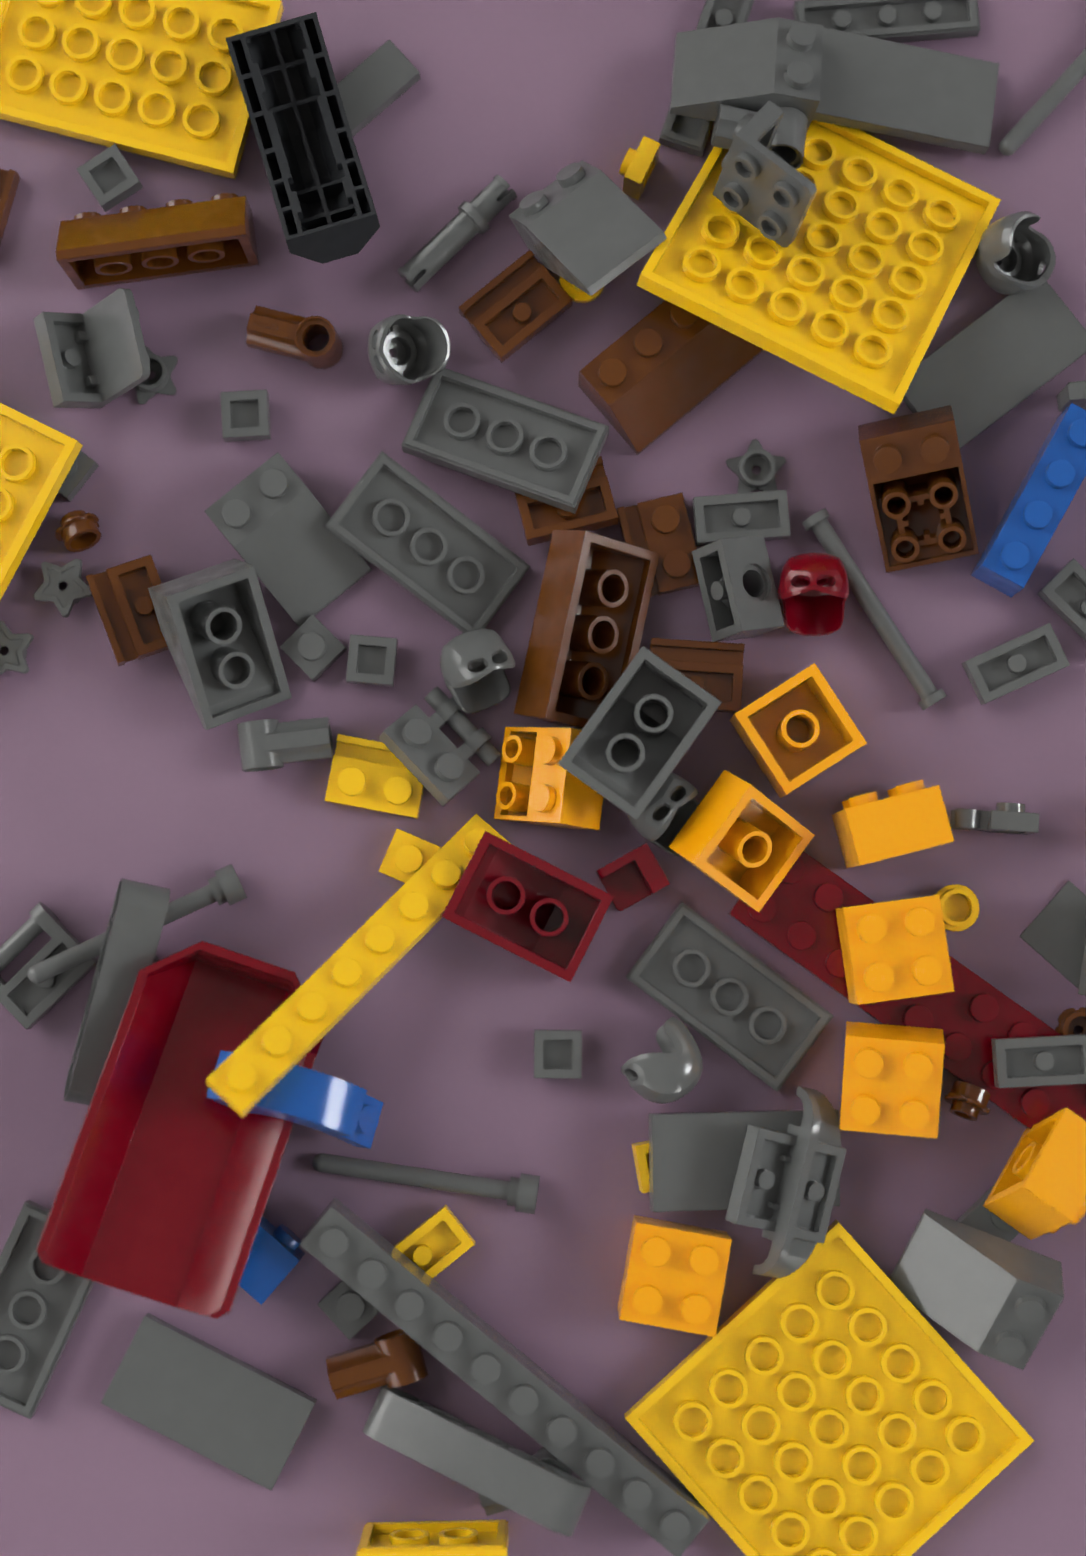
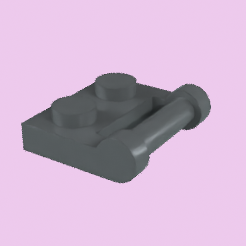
M41 902L29 912L31 917L0 946L1 972L43 931L52 938L7 983L0 975V1003L26 1030L31 1029L98 962L96 958H93L41 983H33L29 980L27 973L31 966L80 944L59 921L57 916Z

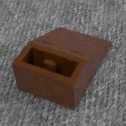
M951 405L858 425L859 443L886 573L979 554Z

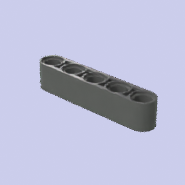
M121 878L67 1075L64 1090V1101L90 1106L138 972L154 962L170 900L169 888Z
M387 1385L381 1387L363 1428L364 1434L543 1527L568 1537L573 1536L592 1490V1487L584 1481L397 1388H388Z

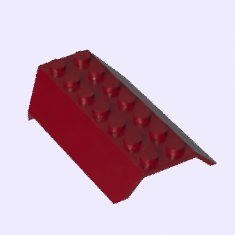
M205 941L198 942L139 970L36 1248L43 1264L103 1285L214 1319L230 1312L294 1122L247 1113L242 1118L232 1108L206 1098L209 1089L206 1079L214 1072L220 1051L234 1052L301 986L295 972ZM323 1038L296 1065L312 1069Z

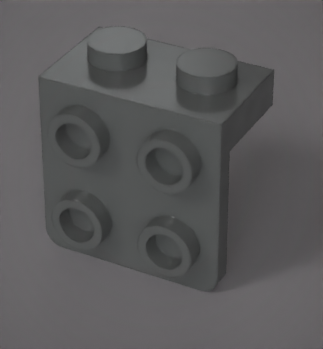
M769 100L755 115L751 112L745 114L736 126L732 135L734 140L721 163L722 171L713 195L722 201L728 209L738 213L759 229L766 238L774 240L782 247H788L795 240L817 189L811 180L769 150L785 112Z
M117 289L83 314L42 312L33 318L54 408H102L149 378L150 358L146 351L141 331L139 311L130 289Z

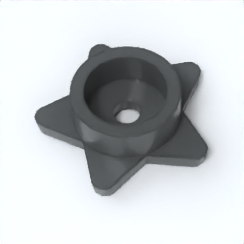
M145 346L150 358V372L153 371L156 375L153 379L148 378L136 386L137 400L140 404H146L157 393L171 396L177 393L170 376L178 363V358L175 355L160 357Z
M757 439L751 441L747 452L743 456L730 458L726 461L727 467L739 477L737 493H750L756 489L760 491L777 490L775 474L786 463L785 457L774 456L765 451ZM757 466L761 471L759 474H754L752 468Z
M76 558L62 567L47 561L42 562L41 568L44 582L34 593V599L36 601L54 602L61 615L66 618L70 615L75 604L83 598L92 596L89 585L81 577L82 560ZM61 582L67 583L65 590H60L59 584Z
M0 620V675L6 671L27 674L29 672L26 661L27 648L34 637L28 633L13 634L2 620ZM2 647H8L9 651L6 655L1 654Z

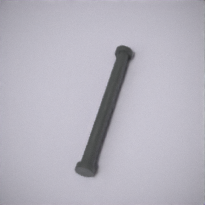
M826 508L821 509L803 521L802 525L806 531H813L827 554L839 557L843 562L848 575L849 589L922 701L918 704L924 711L946 697V693L942 688L937 690L827 520L830 514Z

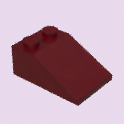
M485 831L441 917L571 983L614 896Z

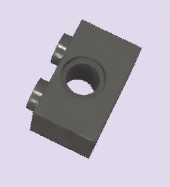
M764 535L722 538L692 551L712 643L753 638L784 626Z

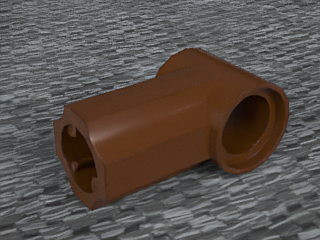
M257 305L250 314L246 328V345L250 348L306 361L317 369L333 367L339 362L343 354L341 338L333 325L321 316L306 318ZM320 334L329 336V342L325 348L319 351L309 350V343L315 336Z
M402 1329L385 1333L375 1338L373 1343L330 1355L326 1358L328 1378L337 1400L387 1385L388 1388L405 1386L429 1375L420 1344Z

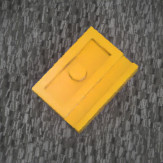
M338 734L324 801L418 819L424 786L383 742Z

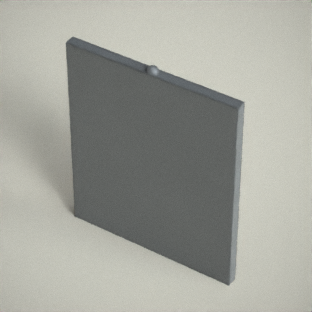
M1068 881L1019 937L1079 989L1086 939V895Z

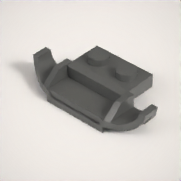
M798 1086L796 1096L803 1103V1118L801 1126L789 1123L787 1133L748 1124L725 1220L737 1225L763 1229L761 1236L772 1241L767 1259L760 1265H754L752 1272L754 1275L772 1278L788 1276L807 1261L817 1242L824 1243L847 1149L841 1147L840 1124L837 1114L830 1101L818 1090Z

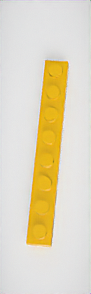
M475 814L206 1079L207 1086L243 1118L443 918L441 916L484 832L487 831L506 842L508 841L479 815Z

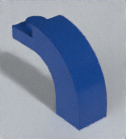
M220 1051L215 1070L233 1052ZM295 1065L248 1113L295 1122L324 1132L353 1146L371 1149L383 1102L366 1095L367 1090L312 1069ZM209 1087L206 1098L230 1107Z

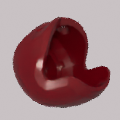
M812 552L788 558L780 575L778 591L779 599L783 602L784 619L787 628L795 634L803 636H824L840 629L844 619L845 601L849 597V581L845 566L839 557L826 553Z

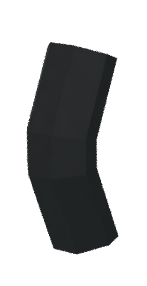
M316 12L227 37L226 42L256 136L289 252L322 264L358 254L380 228V223L354 143Z

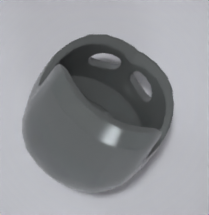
M1030 211L1013 213L993 222L982 234L980 243L975 251L976 266L985 283L998 293L1017 295L1042 286L1050 278L1056 264L1054 248L1046 236L1030 226L1039 222L1041 218L1039 215Z
M396 314L381 320L370 329L368 338L369 362L376 378L385 383L411 385L440 373L448 364L451 352L449 336L442 323L435 318ZM390 350L393 351V357L389 354Z
M474 629L454 637L442 647L440 669L444 682L459 708L465 713L480 712L502 702L509 696L511 685L505 669L514 668L515 660L506 643L494 630Z
M671 773L637 821L628 814L627 816L632 826L643 838L669 854L680 856L668 846L700 804L694 798L699 791L687 780Z
M675 1017L669 1018L656 1033V1040L662 1052H651L635 1056L626 1061L621 1067V1073L628 1079L630 1087L644 1099L653 1103L667 1104L679 1100L694 1089L702 1074L703 1059L700 1049L688 1028Z

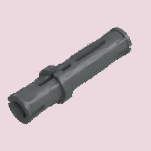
M496 175L470 202L463 201L458 206L459 213L405 265L397 270L402 278H406L405 282L415 292H419L421 287L476 234L483 235L489 229L488 223L511 201L517 198L513 189L508 190L510 185L500 175Z

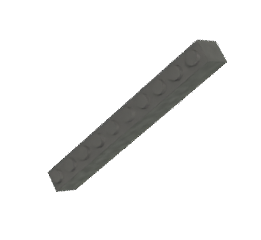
M336 1197L305 1232L300 1243L301 1247L671 1554L681 1556L709 1522L706 1510L689 1490L436 1280L428 1276L424 1270L396 1249L395 1246Z

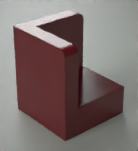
M647 842L596 871L607 893L614 896L612 902L618 911L625 910L670 884Z

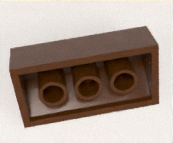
M220 193L214 195L210 201L196 203L187 199H176L167 202L165 207L152 209L138 205L127 206L120 209L119 213L101 215L97 212H82L76 214L72 220L60 221L56 245V259L77 290L259 265L252 210L246 196H238L234 193Z
M665 300L579 371L578 386L638 455L764 351V349Z
M553 530L514 714L579 729L585 727L639 652L660 553L586 530Z

